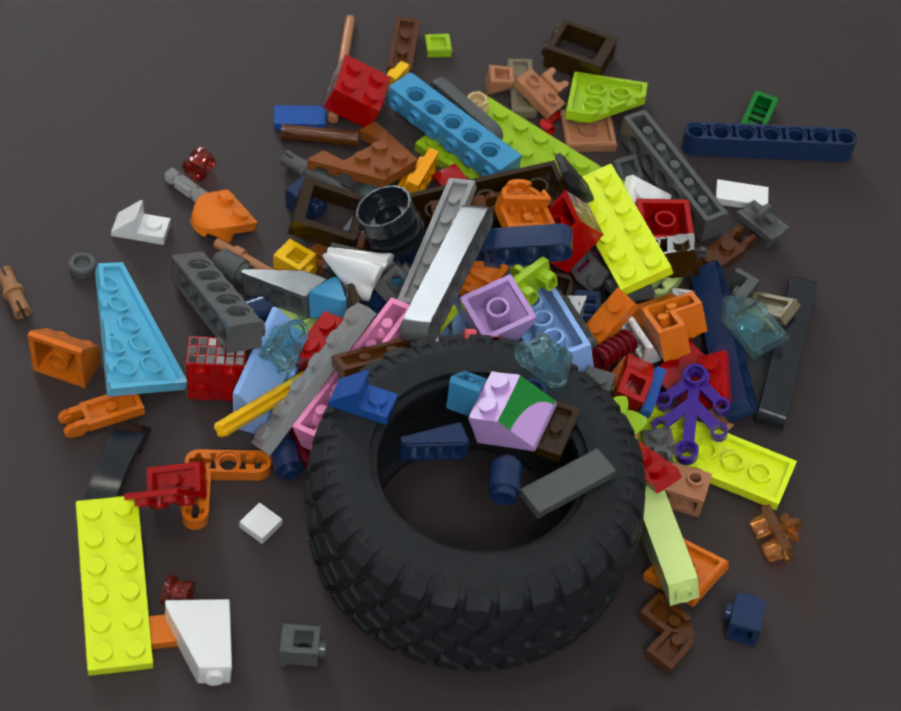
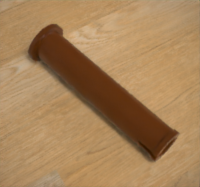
M282 123L281 132L283 133L281 134V140L355 146V149L359 147L360 129L349 131Z

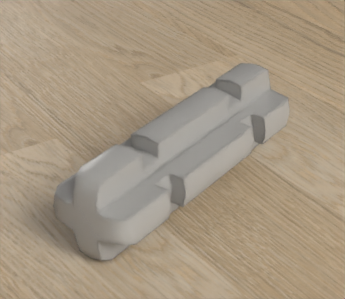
M170 168L164 174L166 182L195 203L202 194L208 193L175 168Z

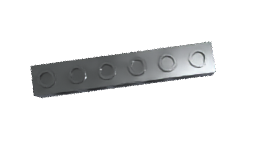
M642 110L624 116L619 139L631 154L636 153L640 166L659 189L671 194V199H689L693 230L697 239L703 242L722 235L728 212L648 112Z
M203 251L171 255V281L227 352L262 348V336L265 335L264 321L256 315L253 308L245 302L243 296L234 289L233 284L229 283L223 273L214 265V262Z

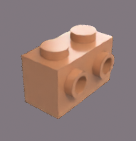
M673 461V465L679 469L682 478L665 489L672 510L699 518L712 474L704 472L699 468H691Z

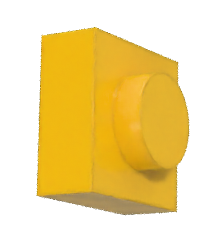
M400 61L394 69L391 68L388 71L387 75L391 77L387 87V94L391 84L409 73V64Z

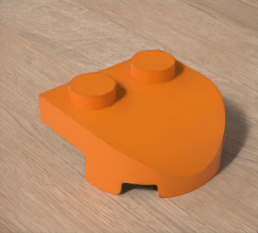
M513 179L508 181L495 203V213L501 227L555 224L548 209L551 201L549 194L545 190L539 192L531 187L532 182L528 180Z
M228 189L202 194L197 199L190 218L191 226L201 236L206 237L207 234L221 238L227 243L231 242L234 234L255 231L258 223Z

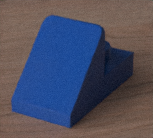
M369 370L339 379L328 401V406L387 425L397 403L398 394L369 385Z

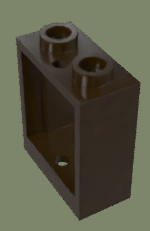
M564 18L559 27H554L550 42L546 41L543 46V66L547 68L553 67L556 71L570 76H574V71L603 76L615 56L618 37ZM562 40L596 51L598 54L594 60L558 47Z
M305 176L299 190L287 234L330 247L332 242L353 247V245H357L361 235L360 225L355 213L357 205L365 195ZM314 197L355 211L349 233L306 219L305 216L310 198Z

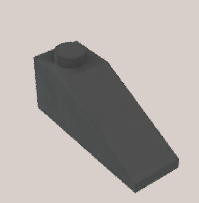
M244 269L241 271L246 295L251 297L263 295L265 299H270L272 305L307 319L310 318L309 291L326 281L325 278L306 271Z

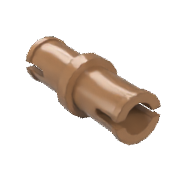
M3 266L7 276H4L0 268L2 296L4 300L9 302L14 317L16 319H24L21 309L24 310L26 317L32 313V309L24 296L25 289L22 284L18 283L13 268L11 266Z

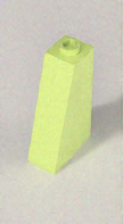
M646 486L645 510L640 539L669 605L685 603L699 598L698 576L666 492L663 490L657 494Z

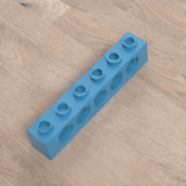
M408 73L389 86L388 105L394 111H397L412 125L418 127L429 138L435 140L447 152L452 153L467 167H470L482 177L520 168L522 156L520 153L413 73Z

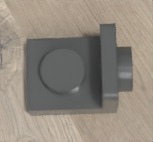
M739 268L733 272L729 286L733 290L730 296L737 317L742 313V308L753 293L757 291L760 280Z

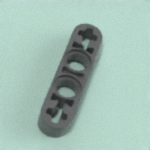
M439 77L428 84L498 138L503 139V132L498 123L447 79Z

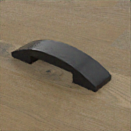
M122 421L98 461L84 500L119 497L137 453L141 454L151 433V428Z

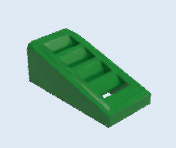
M755 90L740 124H757L750 121L749 118L761 122L763 125H768L779 99ZM755 105L768 110V112L756 108ZM752 112L765 116V118L752 114Z

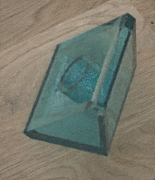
M726 295L723 299L721 321L753 359L787 342L790 338L758 298Z

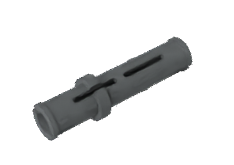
M286 150L285 154L281 157L280 165L298 173L300 178L305 175L354 192L355 186L328 174L326 170L317 167L316 171L307 168V159L299 157L290 150Z

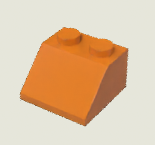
M48 328L31 330L27 335L33 371L86 388L101 364L99 346L91 341L81 340L69 336L62 331H54Z

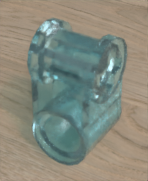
M293 319L274 326L265 345L260 350L259 357L273 364L279 375L288 374L297 364L301 350L308 339L307 325L301 319Z
M545 333L537 334L528 343L521 342L516 345L515 357L518 363L541 379L544 384L550 387H562L567 384L573 358L569 350L563 348Z

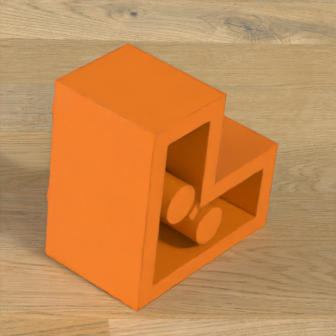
M693 291L641 308L646 336L664 362L676 360L683 355L691 353L688 339L707 332L703 304Z

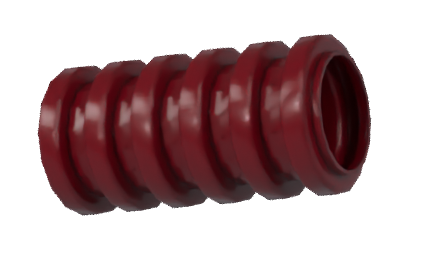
M624 329L592 348L593 366L606 370L608 367L619 362V360H622L628 353L635 352L638 348L636 336L631 331Z

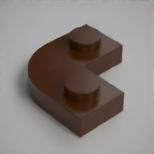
M658 592L640 611L639 618L661 634L646 650L645 657L670 675L690 653L695 636L690 623L691 617L676 604L670 606L667 598Z

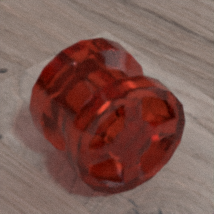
M197 147L192 151L191 157L185 159L182 168L191 179L201 181L206 177L207 171L213 169L216 162L214 156L208 150Z
M170 574L162 588L160 603L165 605V600H192L196 587L195 582L190 580L184 582L179 580L178 576Z

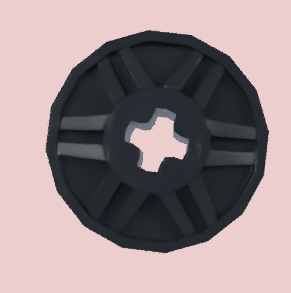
M396 185L380 187L363 197L357 205L355 213L357 221L366 235L373 252L392 253L394 255L393 260L412 254L420 247L426 229L409 191L404 187Z

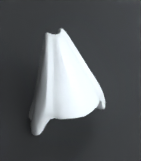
M328 247L327 253L323 254L324 260L347 288V284L353 283L361 299L364 301L370 300L371 294L383 271L388 270L395 263L392 253Z

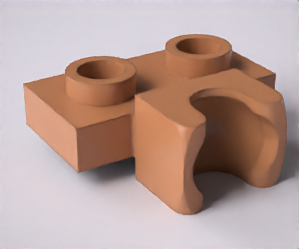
M553 67L545 71L540 77L530 68L519 76L512 85L548 120L566 104L559 96L566 90L569 83L566 80L560 83L556 82L552 77L556 72V69Z

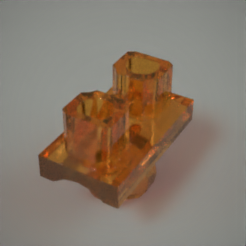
M770 504L761 507L763 514L754 518L749 523L757 539L770 533L774 538L761 544L768 562L784 558L787 563L794 561L795 557L791 552L793 549L788 537L791 538L793 543L801 539L798 533L803 528L800 518L790 519L786 513L780 516L782 521L780 525Z

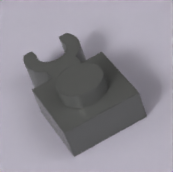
M655 428L642 431L643 444L673 464L675 445L672 430Z

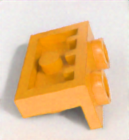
M429 148L424 157H419L415 170L402 177L397 186L404 187L409 193L427 189L432 180V175L436 173L439 151Z

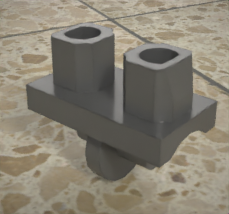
M753 200L744 209L736 212L735 217L746 227L745 232H755L759 235L760 244L765 248L775 244L789 229V226L773 215L774 206L770 203L762 206L756 200Z

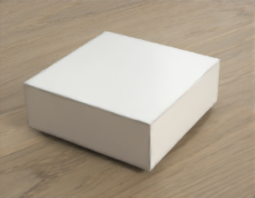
M258 503L239 522L242 530L263 544L282 526V518L261 503Z

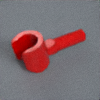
M556 112L548 120L541 119L540 129L552 136L555 131V126L552 124L560 117V113Z

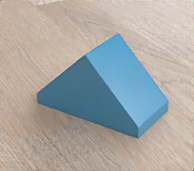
M332 277L309 291L310 317L319 319L324 311L341 318L344 317L347 311V303L338 277Z
M467 371L452 375L449 382L446 408L469 416L488 379Z

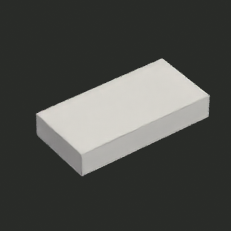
M717 180L715 197L724 206L744 209L753 200L764 206L768 203L769 187Z

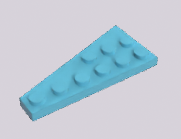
M98 263L95 270L107 397L185 390L187 379L124 263Z

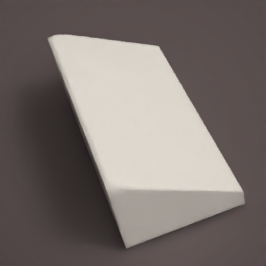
M631 316L620 331L626 329L636 336L638 348L635 353L640 359L651 364L660 361V355L634 317Z

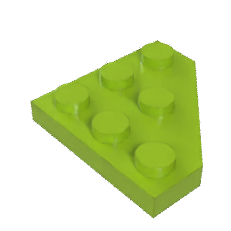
M574 71L565 119L577 123H592L644 105L648 83Z

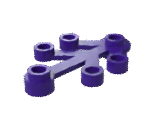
M696 363L688 365L682 371L680 382L666 392L658 394L655 406L659 411H668L672 408V401L688 391L687 400L663 417L655 418L652 422V429H655L659 424L665 425L664 429H670L671 425L685 416L683 439L675 447V457L683 465L695 463L699 456V447L694 442L697 417L710 430V437L713 441L723 442L728 436L727 426L719 422L699 401V394L701 392L713 404V412L719 417L729 414L730 401L725 397H721L709 384L710 375L708 370ZM698 377L700 380L693 381L691 378ZM662 399L669 401L667 404L659 403ZM723 404L726 408L718 409L717 406ZM720 429L724 433L717 435L714 431ZM685 452H689L692 454V456L684 457L682 456V454Z

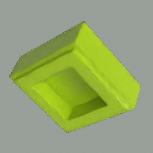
M425 34L424 41L427 58L452 57L449 34Z

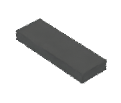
M597 448L520 489L519 496L535 516L540 518L614 478L616 469Z

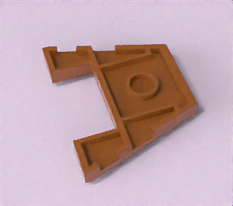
M375 121L360 129L359 139L371 145L356 152L346 160H342L324 150L307 159V168L316 171L317 167L328 169V174L339 176L342 173L351 175L353 181L376 187L388 186L414 171L418 161L413 154Z

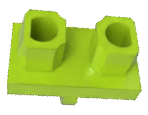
M543 256L524 268L518 264L510 268L511 276L530 306L537 302L539 298L538 290L541 287L546 291H551L558 285L557 275L550 270L549 260Z

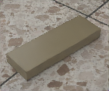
M532 59L507 60V67H513L514 81L530 68L533 70ZM515 87L509 89L511 111L522 118H536L537 109Z

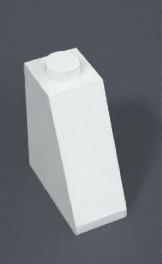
M229 599L165 600V620L177 640V646L197 683L220 685L230 682L232 663Z

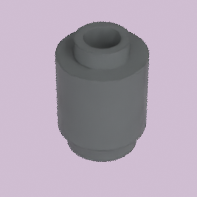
M227 248L216 252L212 258L218 270L223 273L228 281L235 285H243L241 271L244 269H254L247 259Z

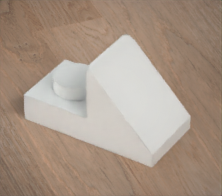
M140 200L118 213L111 236L164 245L171 227V219L144 214L143 200Z

